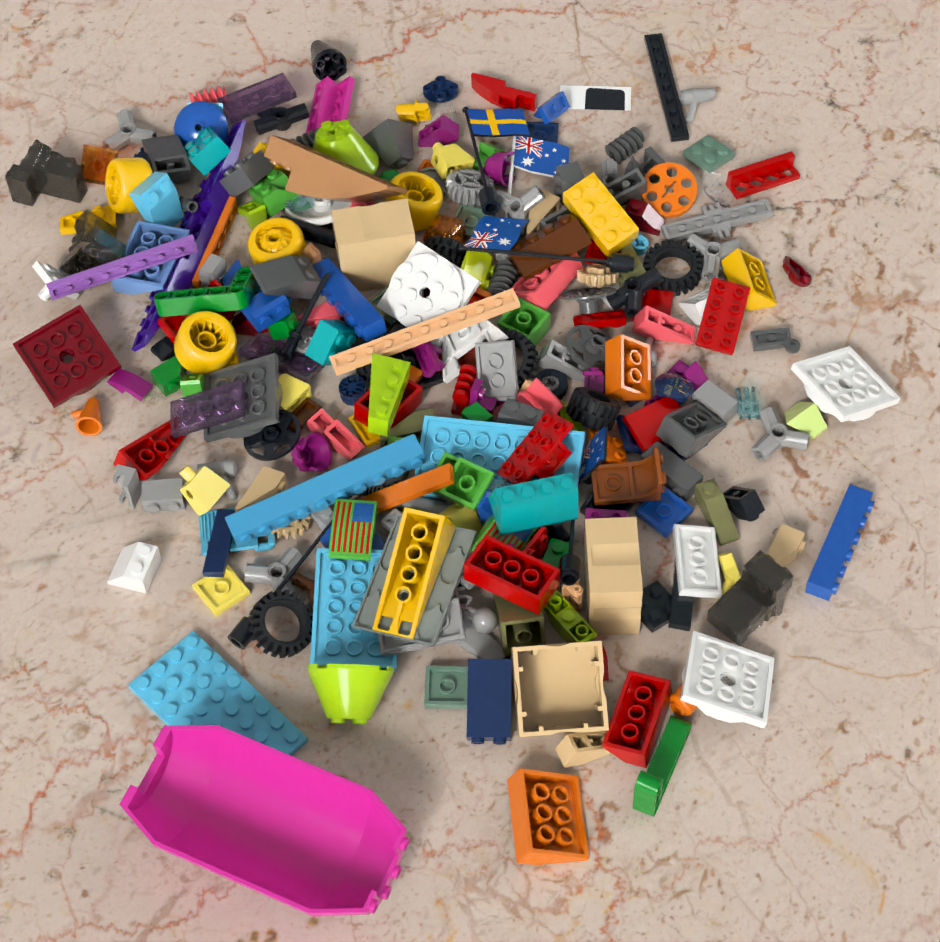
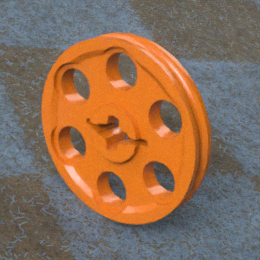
M666 162L654 166L647 172L644 177L647 181V192L641 195L643 202L649 203L662 218H676L690 210L696 199L697 183L693 174L686 167L677 163ZM673 168L677 171V175L669 177L666 173L667 170ZM652 175H657L660 181L653 184L649 178ZM687 179L691 181L692 185L689 188H684L681 182ZM673 186V189H672V192H673V193L669 192L668 194L665 195L666 188L669 189L670 187ZM651 192L655 193L657 195V199L655 201H649L646 197L647 194ZM681 197H686L689 203L682 206L678 200ZM669 204L672 209L669 212H663L661 206Z

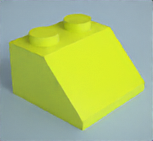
M466 251L461 269L481 281L478 287L487 291L490 277H492L496 267L493 265V257L487 252Z

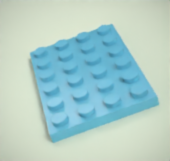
M317 548L310 664H318V668H320V665L327 664L379 665L381 670L386 669V666L394 667V671H397V654L381 656L378 634L352 628L383 550H372L371 561L328 558L329 548Z

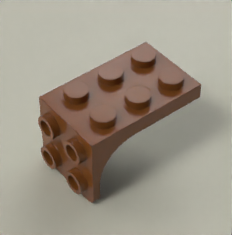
M653 447L652 454L640 461L599 465L591 473L594 506L660 501L661 493H664L666 475L665 471H662L663 454L659 453L658 447Z

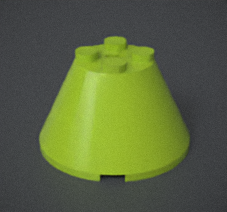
M349 120L324 121L321 123V127L315 135L313 149L370 174L376 172L379 167L377 153L350 125Z
M307 664V671L326 718L330 719V723L343 724L345 719L352 720V724H367V720H371L394 673V667L386 666V669L381 670L379 665L327 664L320 665V668H318V664Z

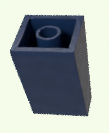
M468 659L467 741H471V744H484V741H493V744L505 745L506 741H511L512 659Z

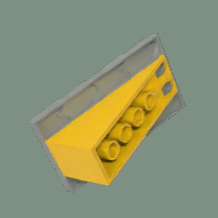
M405 507L403 515L397 514L352 628L435 647L464 572V563L471 554L478 532L456 527L446 516Z

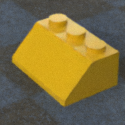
M739 248L721 260L724 268L723 273L729 282L750 288L745 310L750 311L777 305L762 260Z

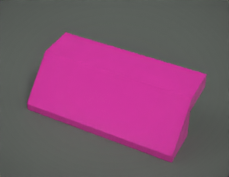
M327 76L316 84L306 129L307 134H309L310 130L315 131L316 128H320L321 123L324 121L347 120L355 79L349 76L338 84Z

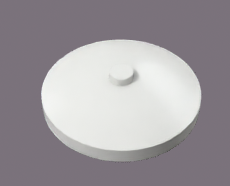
M301 195L302 197L287 206L285 211L289 218L320 226L332 223L331 210L349 208L352 202H338Z

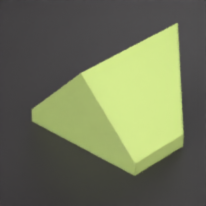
M798 402L784 413L787 425L801 432L809 433L811 439H814L827 429V425L814 402Z

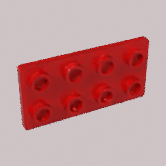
M715 277L712 279L695 342L696 346L733 355L750 292L749 287Z
M548 410L502 464L497 474L512 484L529 482L533 475L538 479L554 476L572 454L561 441L574 425Z

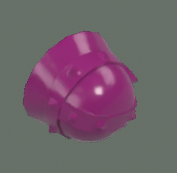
M497 152L487 158L483 171L494 180V184H500L508 188L509 174L505 175L507 166H510L511 163L506 157L513 156L515 152ZM513 175V179H512V184H513V182H514V180H515V178H516L514 175Z
M309 433L305 438H300L291 453L292 462L295 466L299 467V471L323 472L327 470L332 461V450L329 442L320 433Z

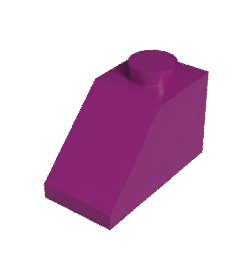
M443 114L419 131L418 146L433 147L437 142L444 146L456 142L459 138V125Z

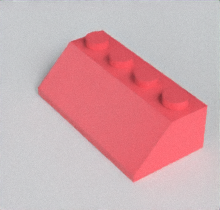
M576 252L570 255L571 257H578ZM561 260L527 280L521 276L511 288H513L517 297L546 311L551 303L558 298V295L568 287V284L577 277V270L583 268L581 261Z

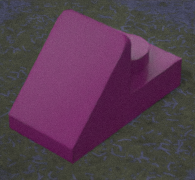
M678 360L667 371V373L678 374L688 379L693 384V393L708 380L696 361L689 366Z
M475 378L470 390L469 406L477 402L490 413L497 399L486 397L483 380Z

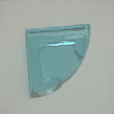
M298 195L285 202L286 208L292 211H302L311 208L310 202L302 195Z

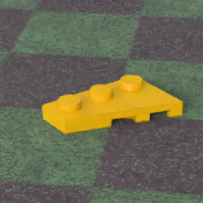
M97 205L93 207L94 210L88 212L79 211L60 217L61 235L117 229V213L109 205L104 207Z

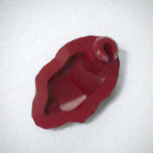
M785 256L782 267L789 280L799 287L810 285L812 277L807 270L791 257Z

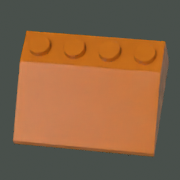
M519 768L507 779L516 862L544 865L589 860L578 776Z

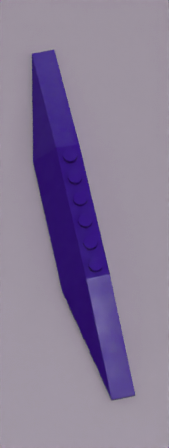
M244 119L232 126L224 141L231 152L209 172L210 175L207 180H202L199 186L201 191L193 196L192 200L198 204L197 211L194 213L186 211L179 228L190 230L189 235L193 234L198 251L178 258L164 289L151 292L149 299L152 301L150 306L148 305L145 308L147 316L146 319L143 318L141 320L140 326L142 328L137 332L132 347L134 352L145 347L160 328L157 322L161 316L158 315L153 298L154 295L163 291L189 289L193 285L192 279L230 196L219 181L224 177L223 173L230 167L234 169L233 164L238 161L246 124Z

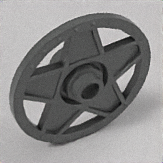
M590 325L573 327L566 336V347L571 357L586 369L600 368V371L605 373V367H596L594 365L597 361L605 365V342L612 338L601 329ZM579 331L580 339H571L572 334ZM575 351L583 354V360L576 354Z

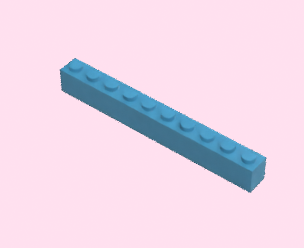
M412 434L224 518L236 545H246L255 538L270 534L273 530L287 527L291 522L305 519L309 514L325 510L328 506L334 504L336 499H347L354 494H361L372 486L381 485L390 478L399 477L408 470L421 467L422 464L426 463L425 455L415 435Z

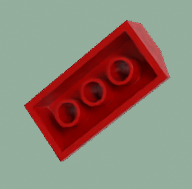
M629 670L602 747L625 763L647 768L669 705V697L673 693L671 680Z

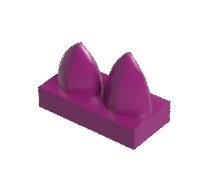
M431 341L413 347L424 377L431 378L436 371L445 368L446 364L437 358V355L441 354L443 350L437 345L432 344Z

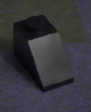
M733 486L723 493L729 510L740 520L754 521L759 518V514L765 511L755 489Z

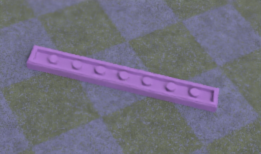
M192 234L46 283L52 300H56L197 252L198 249Z

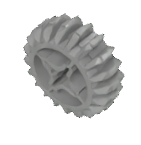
M465 168V170L458 169V171L454 170L452 173H449L445 181V194L448 195V198L452 199V202H458L459 205L481 206L478 193L484 186L480 171ZM484 172L487 187L494 188V180Z

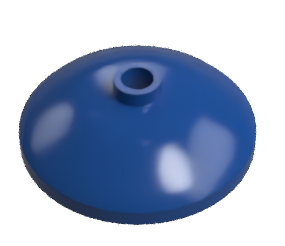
M191 103L185 106L176 117L174 133L178 135L183 147L198 137L200 131L196 130L197 125H201L202 129L209 126L223 141L227 138V119L223 112L211 103Z

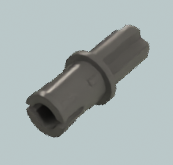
M180 196L179 200L183 211L191 213L197 211L198 204L190 197Z

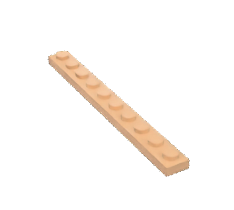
M513 288L332 355L329 359L336 376L372 363V353L387 357L517 309L521 307L520 301Z

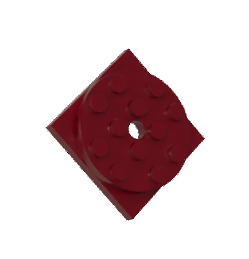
M81 305L13 343L15 350L53 408L74 396L90 391L101 380L122 368ZM66 355L74 357L70 363H65L63 358Z

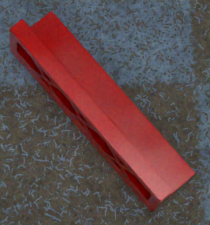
M791 151L729 171L725 185L736 199H740L800 179V174L793 166L795 155ZM789 170L792 175L788 176L782 174V172ZM772 176L778 179L772 181L766 178ZM756 181L762 183V185H752L751 182ZM740 186L746 188V190L738 192L735 187Z

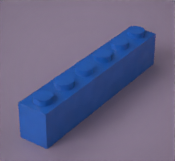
M328 257L312 265L321 280L324 274L330 273L329 279L320 294L326 297L330 306L335 307L339 316L345 318L347 325L354 328L358 337H362L367 343L387 332L384 318Z
M851 484L849 485L807 581L806 593L827 601L830 600L832 594L836 595L840 583L837 581L839 577H844L847 566H844L845 562H850L854 550L851 548L853 544H858L861 536L858 532L860 528L864 529L867 523L866 513H871L875 503L871 501L873 492Z

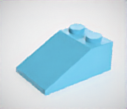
M154 172L129 193V196L146 222L173 227L184 218L176 187L167 173Z

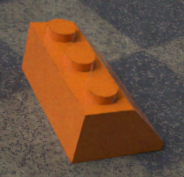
M619 334L605 342V394L619 401L651 399L650 345L623 334Z

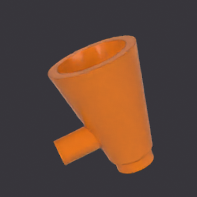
M89 398L83 409L72 411V417L74 419L78 418L75 427L79 433L85 436H95L102 431L100 403L97 398Z

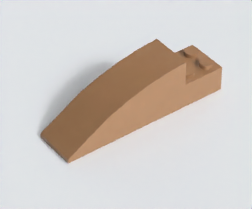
M271 135L264 157L270 159V163L278 166L283 165L284 169L291 171L285 190L299 195L353 203L376 201L406 194L408 191L403 187L292 139Z

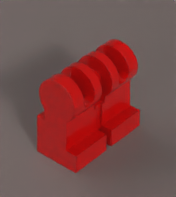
M466 364L460 367L457 383L452 395L453 405L451 414L461 416L462 411L469 406L470 390L475 378L478 379L476 377L477 369L474 366Z

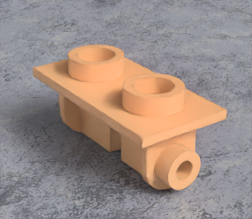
M579 578L574 585L567 586L563 584L562 596L576 611H580L583 608V588L580 585Z

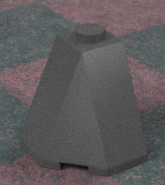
M387 119L363 136V139L388 166L401 169L413 160L411 123Z

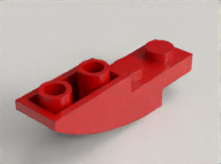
M472 72V88L490 103L503 109L522 108L535 112L537 108V94L507 87L505 80Z

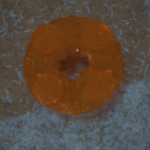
M442 214L436 215L423 235V242L431 236L437 237V235H442L443 237L448 236L451 239H455L458 243L462 244L466 238L463 221L458 217Z

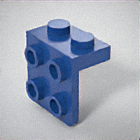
M263 291L253 296L247 308L240 310L258 333L291 313L288 299L284 294L280 297L264 295Z

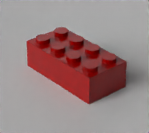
M485 534L464 563V580L539 615L560 585V569Z

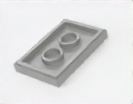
M515 341L475 343L477 377L483 380V388L486 389L485 396L495 398L497 401H506L507 397L517 400L515 397L519 394Z

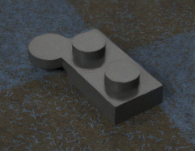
M789 327L751 331L750 333L754 352L785 348L788 353L794 354L800 350L799 341L790 337Z

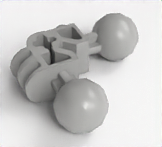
M459 583L454 598H459L462 617L464 618L465 616L471 619L473 628L477 632L483 634L491 633L498 625L496 612L488 607L476 609L470 606L472 597L465 594L466 587Z

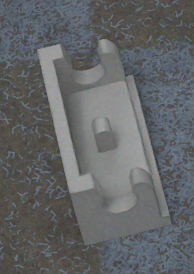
M117 464L113 481L114 484L118 482V479L122 489L119 497L120 503L122 504L124 499L128 497L129 508L135 509L142 494L137 470Z

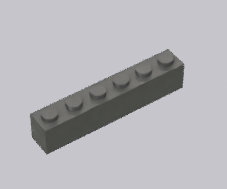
M638 167L604 185L620 206L629 202L630 198L635 199L647 192V181ZM565 206L541 219L540 230L546 224L554 223L562 215L570 214L571 212Z

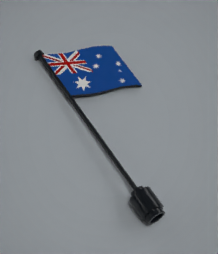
M484 216L477 223L472 237L465 245L460 244L459 252L465 250L605 263L606 268H609V272L628 273V271L633 272L634 256H630V254L611 252V256H607V259L604 260L511 251L517 244L523 228L529 223V220Z
M606 426L598 431L584 447L579 484L586 480L602 462L607 460L608 427ZM571 520L569 552L559 560L560 581L567 586L576 584L580 578L581 561L578 556L573 554L575 520Z

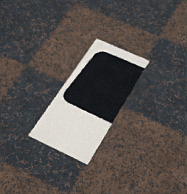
M560 85V92H564L571 106L569 109L631 111V87Z

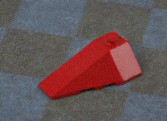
M176 416L120 449L113 465L116 467L119 464L135 468L139 480L145 481L162 469L190 429Z

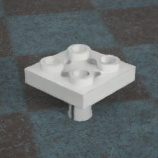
M36 261L32 267L45 283V286L37 295L42 300L48 301L51 296L46 283L64 278L67 273L61 268L56 269L48 263L43 264ZM76 292L67 295V297L76 300L80 293Z

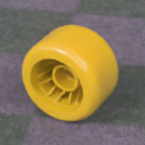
M140 157L115 158L108 164L105 176V190L108 204L114 212L119 214L140 213L129 193L153 174L150 164L145 159Z
M403 172L396 175L390 182L408 191L406 194L385 198L384 202L407 198L414 231L428 229L436 222L443 201L441 187L434 179L423 173Z
M281 217L267 219L258 224L251 231L247 244L254 265L289 255L301 256L307 246L300 227L292 220Z
M211 311L195 312L182 322L175 337L174 352L177 360L185 369L194 374H207L225 368L236 348V333L232 324L222 315Z

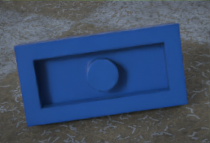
M561 91L539 106L533 116L542 119L544 124H548L571 106L564 92Z

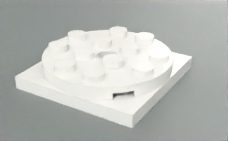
M417 241L407 259L394 272L389 287L377 307L404 326L410 327L466 306L481 281ZM425 288L430 289V295L427 298L422 297V290ZM447 335L434 339L431 343L440 347Z
M850 346L793 363L791 370L802 380L807 396L819 406L821 411L836 416L840 422L847 420L855 422L870 418L876 411L896 405L900 400V397Z
M693 631L690 636L686 664L682 672L683 685L680 700L697 706L705 715L728 723L746 722L764 728L768 718L775 658Z

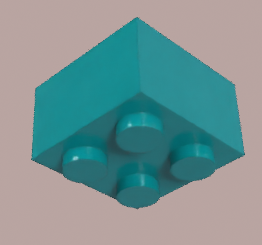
M209 126L202 129L198 133V137L194 141L188 142L184 147L188 159L204 176L231 152L230 148Z
M320 320L305 355L322 366L332 365L329 359L330 356L346 351L354 344L356 340L354 328L349 327L341 320Z

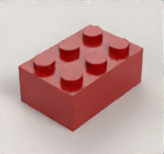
M410 379L391 428L408 417L422 403L423 387ZM370 389L354 403V419L367 427Z

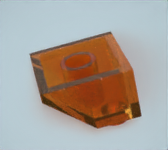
M83 144L79 181L105 185L107 166L111 160L118 158L119 150L102 145Z

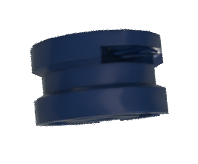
M356 375L343 378L339 384L340 397L345 404L354 406V403L367 392L365 381Z

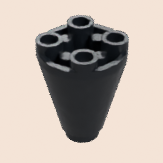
M316 40L311 44L312 69L319 80H323L328 76L334 81L347 72L346 58L341 51L321 40Z

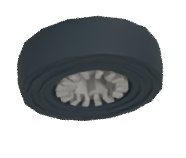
M545 369L535 376L559 400L566 395L568 390L567 378L559 370Z

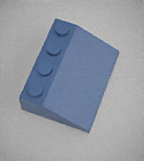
M137 221L119 259L189 236L190 230ZM177 259L112 280L111 283L114 291L134 295L163 290Z

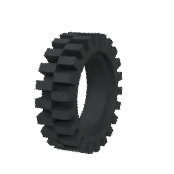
M664 240L661 241V246L659 243H656L654 248L650 247L649 252L645 254L643 262L646 272L655 267L660 260L667 257L680 258L687 262L690 267L688 274L681 278L672 279L662 276L664 281L653 287V289L673 291L676 293V296H680L681 291L683 294H687L688 289L690 291L694 290V287L698 286L699 280L701 281L703 260L700 257L699 251L696 252L694 246L689 249L690 244L687 242L682 246L681 240H678L677 244H674V240H670L669 244Z
M504 329L503 333L509 337L507 340H514L515 345H518L523 353V363L517 372L518 388L520 390L525 380L535 377L532 373L538 370L535 364H539V359L536 357L539 354L535 349L536 346L524 334L513 329L511 331Z
M279 589L274 593L271 591L264 595L253 606L249 614L251 617L248 619V624H251L248 630L249 633L253 632L254 634L251 636L252 641L257 639L259 643L256 646L258 648L263 646L265 654L272 652V657L279 655V658H285L286 656L289 658L295 654L297 655L309 645L312 639L313 611H309V608L312 606L310 603L306 605L303 603L305 600L303 596L298 599V593L293 592L289 594L290 590L286 589L283 592ZM283 606L290 609L297 616L300 630L295 640L279 641L268 632L265 625V616L270 608Z

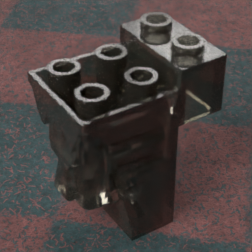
M36 139L33 145L29 147L28 153L21 160L20 165L13 164L10 170L6 172L5 180L13 202L33 207L41 193L81 203L88 191L81 165H77L75 158L64 157L58 152L51 151L52 148Z
M86 209L75 221L74 228L77 234L72 238L71 242L73 244L68 249L70 253L65 257L60 270L68 275H73L125 257L126 245L116 239L117 228Z
M760 550L743 566L742 577L708 609L707 621L738 646H741L747 640L748 635L754 632L756 628L762 626L763 621L768 622L770 617L782 614L785 594L792 586L794 575H792L789 569L776 563L770 555Z

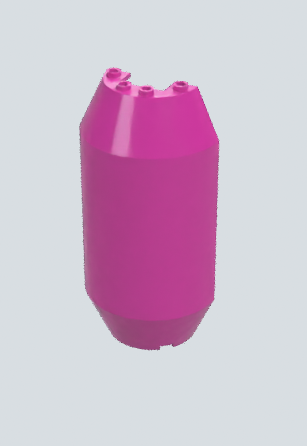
M219 725L163 726L153 744L157 754L138 787L130 784L119 804L156 848L312 917L374 914L382 900L388 899L392 887H390L391 883L401 873L402 867L399 864L403 852L407 849L410 838L407 837V829L371 789Z

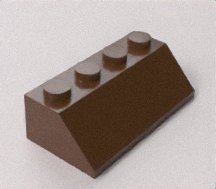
M570 213L562 215L554 223L546 224L540 231L530 233L524 240L517 242L511 251L570 256L592 242L578 219ZM508 255L514 268L525 280L562 260Z

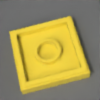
M228 564L224 577H203L192 584L194 591L215 617L250 595V590Z

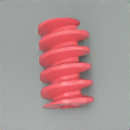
M217 86L216 92L212 87L209 93L206 89H203L202 95L199 91H196L195 97L191 92L189 93L191 102L223 103L228 107L224 86L223 90L220 86Z

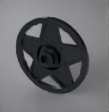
M279 410V415H282L279 417V423L266 426L259 433L251 437H244V447L248 454L260 461H272L291 452L301 437V424L293 413ZM292 421L296 424V434L288 430ZM282 445H289L277 453L278 448L282 447ZM262 447L264 455L257 454L251 449Z

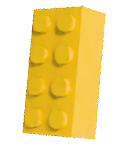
M594 172L563 193V203L578 219L581 226L606 257L611 256V252L617 253L638 238L639 228Z

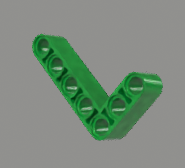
M247 266L240 268L236 272L231 284L228 286L163 291L155 294L153 298L158 315L161 317L189 315L199 311H235L249 306L258 288V283L250 267Z
M672 715L670 716L647 772L641 770L636 780L633 809L653 817L655 816L692 727L691 722Z

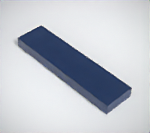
M217 509L202 571L203 577H224L233 536L224 517L235 513V510Z

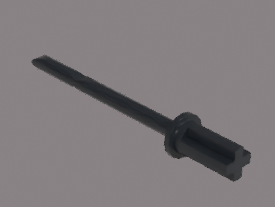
M330 273L324 274L295 332L289 331V337L280 352L283 357L290 359L299 341L303 340L300 333L320 293L325 287Z

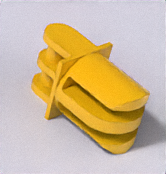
M415 99V103L398 104L396 106V112L399 120L402 122L416 121L417 125H419V121H429L432 119L429 105L427 103H418L417 99Z

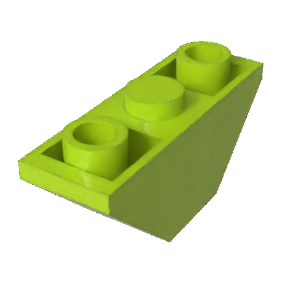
M556 590L543 608L554 630L566 643L586 642L594 639L597 633Z

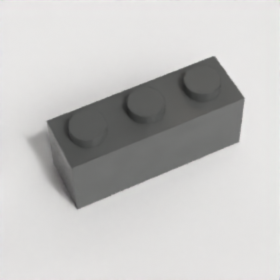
M655 442L641 455V460L652 454L653 447H658L659 453L663 454L662 471H665L666 484L664 486L684 501L689 500L695 493V485L703 482V475L661 443Z

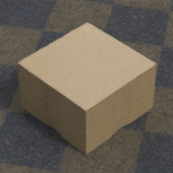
M407 198L381 202L370 206L331 210L339 270L359 292L389 286L394 272L407 259L416 245Z
M637 517L585 519L583 564L587 623L597 633V636L640 634L643 586Z
M602 641L511 647L517 732L519 737L552 735L558 732L609 731L607 701L603 689L604 663Z

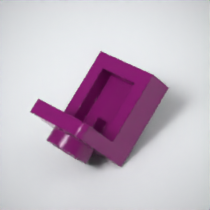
M588 368V371H583V376H585L584 387L605 394V373L600 371V368Z

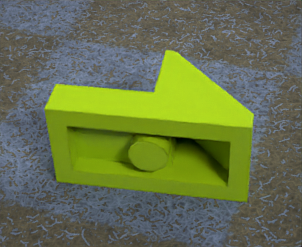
M252 200L237 207L239 214L246 217L250 229H254L258 224L267 220L265 204Z

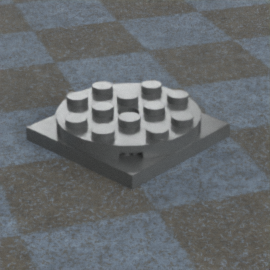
M275 353L204 374V440L207 443L227 437H248L259 433L266 426L279 423L282 387L279 382L278 356Z

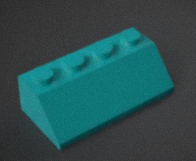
M572 472L495 488L488 496L500 536L578 519V489Z

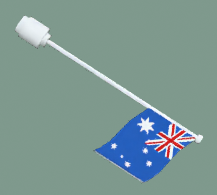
M513 136L512 151L515 153L511 156L507 194L511 195L514 167L530 173L554 177L556 166L569 163L570 148L555 142L531 137ZM505 212V218H509L508 212ZM494 253L497 261L510 260L507 254Z

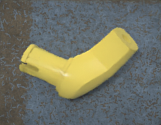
M731 552L718 555L724 582L721 584V599H715L721 603L733 590H739L742 585L741 575Z

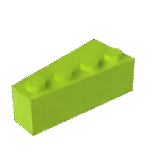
M372 353L368 432L388 436L410 378L411 362Z

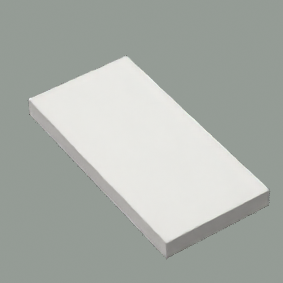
M674 524L673 539L679 596L721 599L722 588L715 527Z

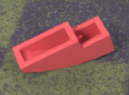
M322 408L306 423V427L311 432L323 435L333 450L349 460H352L365 448L338 419L333 420Z

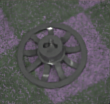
M592 287L576 289L559 294V298L563 300H576L579 303L580 314L599 312L598 301L600 298L616 293V288Z

